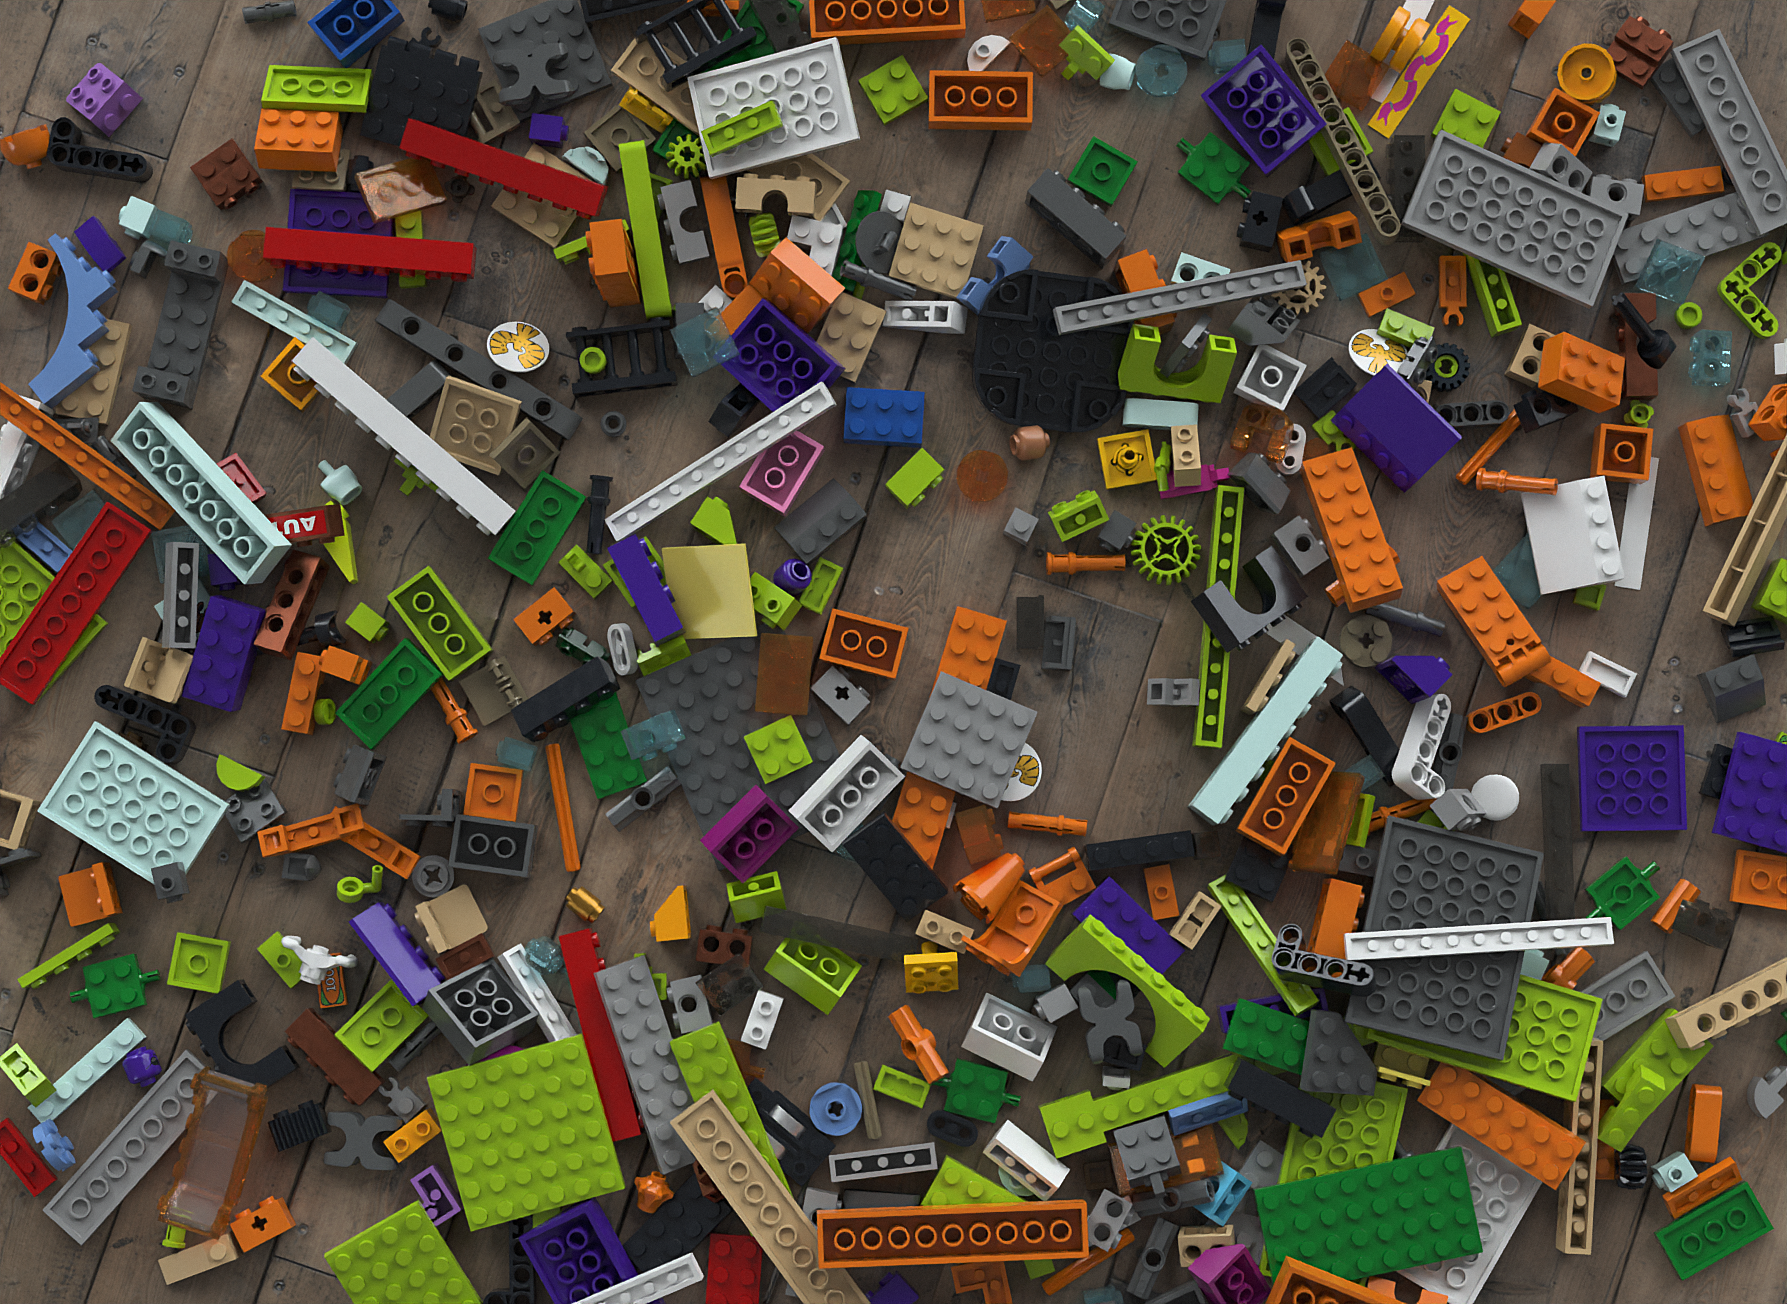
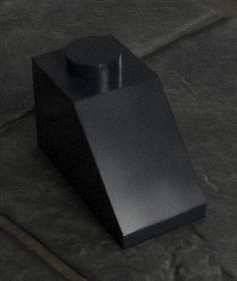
M740 383L720 401L708 422L729 438L744 423L760 400Z

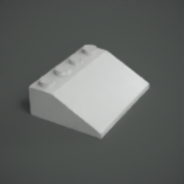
M1605 476L1559 484L1555 496L1532 492L1521 493L1540 595L1607 584L1625 578Z

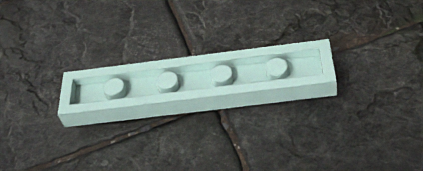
M246 280L243 281L232 300L234 305L293 338L296 337L304 344H307L314 337L345 365L358 345L357 342Z
M126 1018L53 1084L57 1091L36 1108L33 1104L27 1108L41 1123L48 1119L54 1121L118 1064L127 1053L138 1046L146 1038L145 1034L130 1018Z

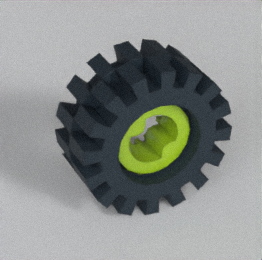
M1443 343L1442 345H1437V359L1434 363L1430 364L1424 379L1432 381L1431 389L1436 388L1438 392H1443L1444 390L1449 392L1458 388L1468 377L1470 363L1467 360L1469 357L1463 354L1464 350L1462 348H1456V344L1448 345L1449 343ZM1442 361L1450 363L1449 374H1444L1439 370L1442 366Z

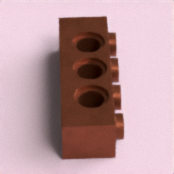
M293 550L291 556L286 560L285 570L280 581L275 586V594L265 610V618L256 634L254 645L263 653L291 661L330 568L321 557ZM300 578H303L300 583L296 584ZM291 601H293L292 605H291L290 607L286 608L287 605H288ZM283 625L281 630L277 631L278 627Z

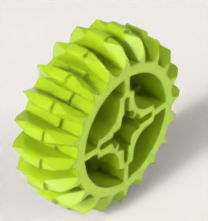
M1161 515L1160 524L1152 517L1150 519L1152 527L1143 523L1141 527L1145 533L1138 530L1135 532V536L1141 540H1132L1131 542L1132 546L1138 547L1137 550L1130 552L1131 556H1139V559L1133 561V565L1137 566L1142 563L1143 567L1138 573L1141 575L1146 570L1150 572L1146 578L1147 581H1150L1153 575L1157 576V585L1161 584L1162 577L1165 578L1166 585H1171V577H1174L1175 581L1180 583L1182 581L1180 573L1188 578L1190 572L1187 570V567L1195 570L1197 567L1191 560L1196 561L1201 557L1193 553V551L1201 549V545L1192 544V542L1199 538L1198 535L1191 537L1188 535L1193 530V527L1189 526L1184 530L1182 527L1185 524V520L1183 519L1178 525L1174 524L1175 516H1171L1169 523H1166L1165 515ZM1169 530L1178 535L1167 540L1161 537V535L1158 536L1156 531ZM1148 537L1153 541L1152 544L1155 547V554L1149 560L1145 554V543ZM1182 541H1184L1186 546L1184 563L1179 560L1180 557L1176 553V547ZM1173 542H1175V544L1171 547V550L1169 551L1170 553H1172L1171 556H1169V554L1166 553L1164 555H1161L1159 558H1156L1160 554V551L1162 549L1160 548V545L1166 547L1168 545L1170 546ZM1160 561H1167L1171 566L1174 565L1176 569L1164 571L1157 569L1154 565Z

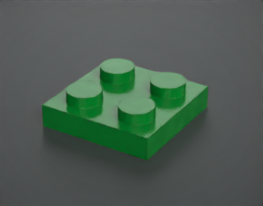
M1093 136L1067 182L1112 207L1138 161Z

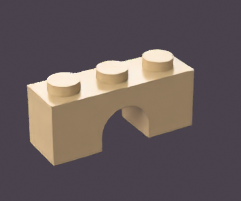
M749 173L744 174L743 178L737 177L735 204L737 212L763 214V205L766 198L772 194H780L788 200V215L815 217L816 183L811 182V178L795 177V181L785 180V176L770 175L769 179H759L758 174Z

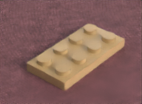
M107 319V322L104 324L109 329V332L88 347L98 358L96 364L101 370L58 403L56 414L71 418L98 417L99 424L109 426L132 325Z

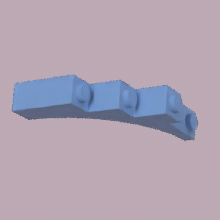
M56 233L47 240L58 255L65 273L69 294L68 316L63 336L55 354L45 368L28 384L43 404L51 409L101 370L96 364L98 358L88 347L109 332V329L104 324L107 322V319L97 308L118 292L113 286L116 281L107 270L102 272L96 266L92 268L83 257L78 258L73 252L76 250L74 244L67 237L62 239Z

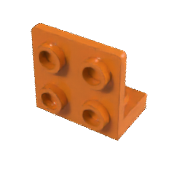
M101 862L93 864L91 868L59 876L58 879L71 927L123 913L110 863Z

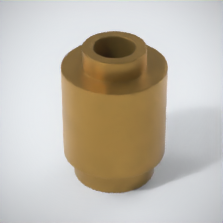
M583 886L579 889L574 887L565 898L568 901L566 905L568 909L585 922L588 920L592 924L605 909L600 904L602 901Z

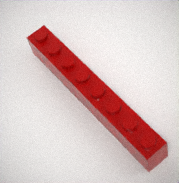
M408 118L399 147L405 150V156L421 160L423 156L431 159L430 164L443 169H445L446 165L454 167V173L469 177L471 173L480 176L478 181L492 186L494 182L503 184V190L514 194H518L519 190L528 193V199L542 203L543 199L552 201V207L566 211L567 207L577 210V216L591 220L592 216L600 215L608 190V186L415 119Z
M266 227L263 258L270 263L271 267L286 268L287 264L296 265V268L301 270H311L313 266L322 267V270L327 272L348 269V272L352 274L374 271L373 274L378 276L400 273L399 276L404 278H415V275H425V278L430 280H441V277H451V280L455 282H467V279H474L477 248L474 243Z
M592 928L558 936L587 1053L612 1141L615 1142L641 1135L644 1124L640 1112L637 1110L636 1100L593 974L606 969L604 958H599L597 948L601 947L598 933H593Z

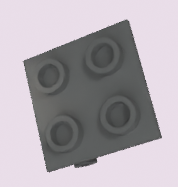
M266 779L259 786H254L249 790H244V792L238 791L225 800V802L230 804L225 816L241 843L247 840L251 841L258 831L265 830L267 826L270 828L272 822L274 823L280 818L283 819L285 817L284 814L288 812L284 805L279 803Z

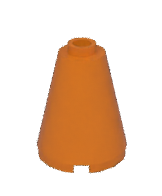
M1005 853L957 881L952 886L955 894L958 891L963 897L960 901L970 913L980 921L986 918L985 923L989 924L993 921L1025 872L1023 867L1025 863L1016 853L1012 855Z

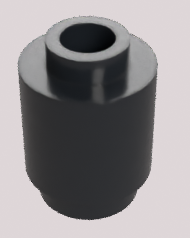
M429 0L428 8L432 9L431 14L455 22L456 20L463 21L468 7V1Z
M354 155V159L348 160L346 185L349 186L348 192L369 193V189L372 188L374 162L369 161L368 156Z

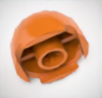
M46 124L0 139V150L4 157L14 165H26L27 169L42 165L41 159L47 156L50 133Z

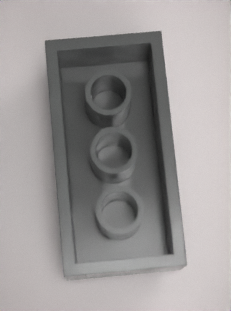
M1047 168L1028 189L1025 203L1099 268L1103 269L1122 248L1126 238L1124 228L1117 222L1113 221L1111 223L1105 218V212L1096 204L1090 205L1085 200L1086 196L1078 188L1074 187L1072 189L1067 185L1065 177L1056 170L1052 172Z

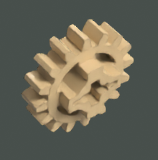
M1311 261L1302 265L1307 283L1304 288L1297 291H1285L1284 294L1278 292L1271 295L1274 299H1278L1279 305L1293 310L1296 316H1298L1300 310L1305 315L1310 312L1309 306L1315 310L1318 307V303L1315 300L1322 301L1324 298L1319 292H1323L1326 289L1325 285L1320 284L1325 277L1324 275L1317 276L1316 273L1319 267H1315L1312 270L1310 268ZM1311 281H1312L1313 284H1314V293H1313V295H1312V291L1310 290V282H1311ZM1291 300H1300L1301 303H1293V302H1290V301H1291Z

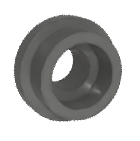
M610 411L602 417L600 425L602 431L607 436L618 437L626 430L627 422L620 412ZM612 420H616L619 423L615 429L609 427V423Z

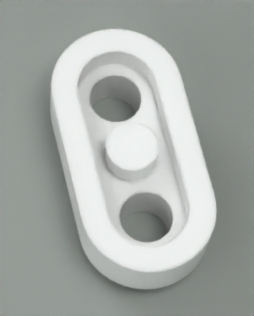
M1298 424L1286 425L1279 434L1275 468L1284 476L1294 475L1302 464L1306 433ZM1295 432L1298 436L1297 440H1291L1289 433ZM1285 458H1292L1293 465L1287 466L1284 462Z
M625 623L613 624L608 629L607 638L614 669L620 675L633 674L638 667L633 633Z

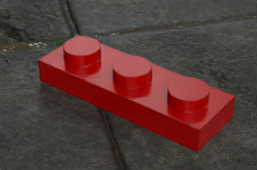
M10 1118L4 1119L0 1123V1155L31 1194L36 1197L58 1180V1178Z

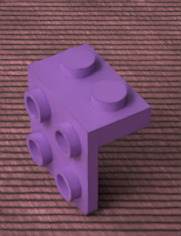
M97 63L88 71L81 82L71 90L66 101L110 137L143 98L101 63Z

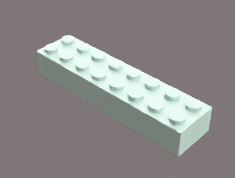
M139 402L111 439V442L244 585L262 583L292 544L158 402Z
M1318 636L1312 639L1273 690L1262 711L1256 713L1187 807L1212 826L1225 823L1233 813V810L1230 808L1234 802H1241L1248 793L1249 789L1246 788L1248 783L1256 781L1265 770L1262 764L1265 760H1272L1279 751L1280 747L1277 745L1279 741L1287 739L1294 731L1296 726L1293 723L1296 718L1298 720L1303 718L1312 706L1308 703L1311 698L1314 699L1323 692L1327 686L1324 682L1325 679L1334 676L1343 663L1339 660L1343 654Z

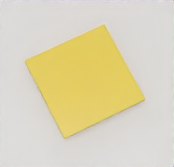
M746 543L662 548L666 585H668L675 599V602L671 604L686 632L682 634L684 639L757 636Z

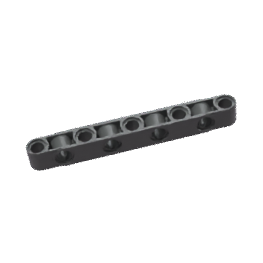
M391 299L387 300L375 319V322L476 385L522 401L520 412L567 440L571 439L583 420L577 413ZM418 324L419 330L416 334H407V329L410 325ZM459 350L463 352V357L460 361H451L453 352ZM498 378H506L507 384L504 388L497 389L494 387V383ZM543 404L551 406V411L546 416L538 414V409Z

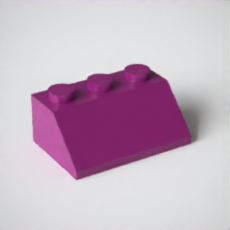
M755 785L700 841L744 884L799 827Z
M1243 1244L1207 1249L1187 1268L1209 1304H1262L1271 1292V1288Z

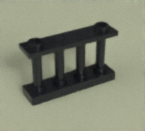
M692 0L652 23L651 21L644 22L635 31L637 44L647 40L664 67L662 85L667 92L688 81L687 77L701 74L755 44L757 34L752 26L746 29L740 27L724 0ZM712 3L715 4L732 32L731 37L725 41L718 40L701 12V9ZM691 15L710 45L709 49L701 54L695 51L678 23ZM667 28H670L687 56V62L680 66L673 64L656 34Z
M663 317L649 319L648 323L587 330V327L581 326L572 328V332H566L567 340L569 342H576L580 379H577L578 383H572L574 397L579 398L678 386L677 375L675 371L670 372L666 361L663 331L671 330L669 320L664 321ZM653 332L657 369L654 374L645 375L644 371L641 370L637 334ZM627 335L631 373H629V377L619 378L615 371L612 337ZM586 340H602V349L606 357L603 380L593 381L590 374L581 367L580 355L587 349Z

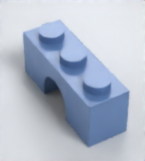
M1001 236L987 255L996 267L994 279L987 284L980 278L971 277L956 297L977 316L979 315V309L984 297L994 284L1012 273L1028 270L1030 267V261L1034 256L1012 237Z

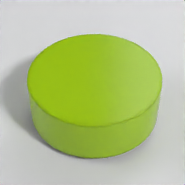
M1684 303L1675 311V322L1683 329H1692L1701 322L1702 310L1695 303Z
M589 347L581 353L580 364L585 372L598 374L606 366V357L599 348Z
M318 699L314 706L316 722L320 725L332 724L336 717L335 703L331 699Z

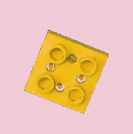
M1148 429L1097 438L1106 490L1157 481ZM1112 459H1113V464H1115V463H1116V460H1117V463H1118V464H1117L1116 466H1113V465L1111 464V460H1112ZM1126 470H1129L1128 474H1131L1133 472V475L1127 476Z
M928 941L921 945L922 954L904 955L906 993L921 994L927 991L948 992L958 990L957 952L937 953V943Z

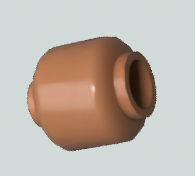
M1038 425L1019 427L1010 436L1011 452L1020 460L1042 458L1045 455L1046 448L1050 446L1049 435L1044 433L1043 429Z

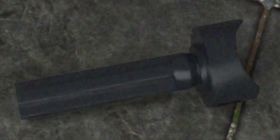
M1620 292L1618 296L1613 295L1611 298L1613 301L1612 305L1640 339L1637 345V352L1648 366L1654 369L1662 368L1677 347L1674 340L1664 330H1652L1623 292Z
M334 610L316 615L314 620L315 626L304 628L297 646L318 640L324 649H327L329 645L334 647L345 644L346 639L339 633L336 625L338 611ZM257 649V655H256V656H260V655L265 654V653H263L262 651H260L259 649Z

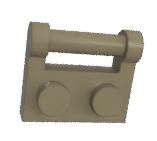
M495 79L480 87L476 101L481 105L494 129L487 132L475 110H473L470 122L478 136L477 141L487 145L521 126L512 107L499 103L501 88Z

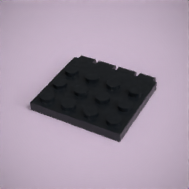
M390 36L387 46H381L360 136L400 146L409 118L467 137L483 72L478 71L480 61L461 56L459 65H456L457 54L439 49L436 50L433 59L431 58L432 47L412 42L408 52L407 40Z

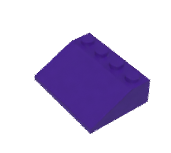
M1262 45L1258 46L1201 94L1203 101L1266 177H1269L1327 125Z
M764 298L761 299L713 357L772 412L821 381L829 389L846 369L773 303Z
M1388 364L1330 420L1404 493L1462 438Z
M596 1197L579 1201L518 1238L554 1304H573L638 1276Z

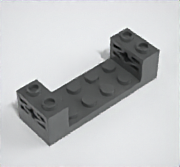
M170 240L164 266L171 271L160 319L148 366H138L132 389L140 397L193 409L230 260L222 252Z

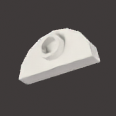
M990 35L974 42L968 53V71H984L1010 45V41L1001 36Z

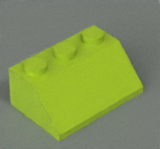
M797 921L763 970L828 1015L862 965L803 923Z

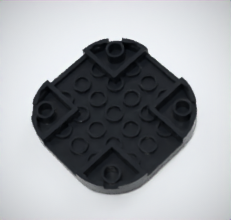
M1034 269L1012 273L994 284L987 292L979 309L972 364V384L983 408L997 420L1009 425L1020 427L1038 425L1044 430L1069 433L1094 430L1115 416L1127 394L1126 390L1120 389L1118 371L1134 321L1059 335L1053 309L1059 306L1121 295L1118 292L1119 290L1110 283L1095 277L1044 272Z

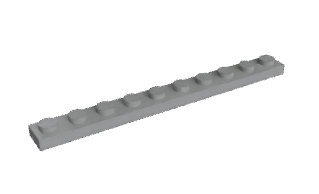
M1301 260L1059 306L1053 309L1058 333L1063 335L1304 288L1307 283Z

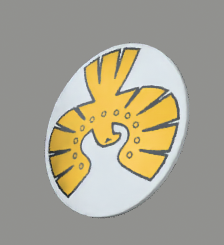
M507 322L499 325L490 333L487 340V351L491 359L501 368L512 372H529L539 368L546 361L549 354V343L545 335L538 328L524 322Z
M1377 329L1359 331L1351 338L1349 354L1353 362L1360 369L1373 376L1386 364L1397 372L1404 360L1409 361L1405 346L1376 334Z
M1026 743L1001 800L1003 801L1024 799L1036 789L1040 782L1042 774L1040 759L1035 750Z

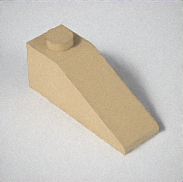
M230 1231L161 1258L158 1262L168 1285L235 1260L242 1256V1252L234 1232Z

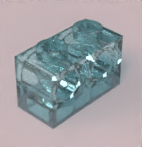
M1701 329L1691 338L1690 351L1693 352V362L1689 366V377L1692 378V385L1724 387L1730 383L1732 331ZM1706 340H1710L1714 343V351H1710L1706 348ZM1705 365L1712 367L1714 371L1713 377L1705 374Z

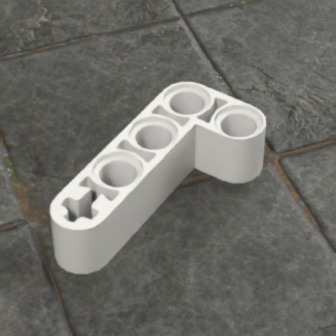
M1445 694L1432 695L1430 698L1416 703L1392 770L1394 783L1416 800L1439 798L1445 792L1443 779L1431 770L1451 711L1450 699Z

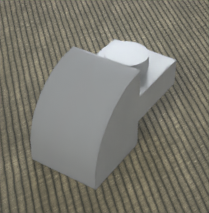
M1148 679L1147 705L1168 707L1199 706L1200 679Z
M1787 1066L1773 1067L1765 1075L1766 1080L1754 1076L1750 1081L1747 1089V1100L1751 1110L1757 1117L1767 1119L1784 1102L1778 1092L1787 1084Z

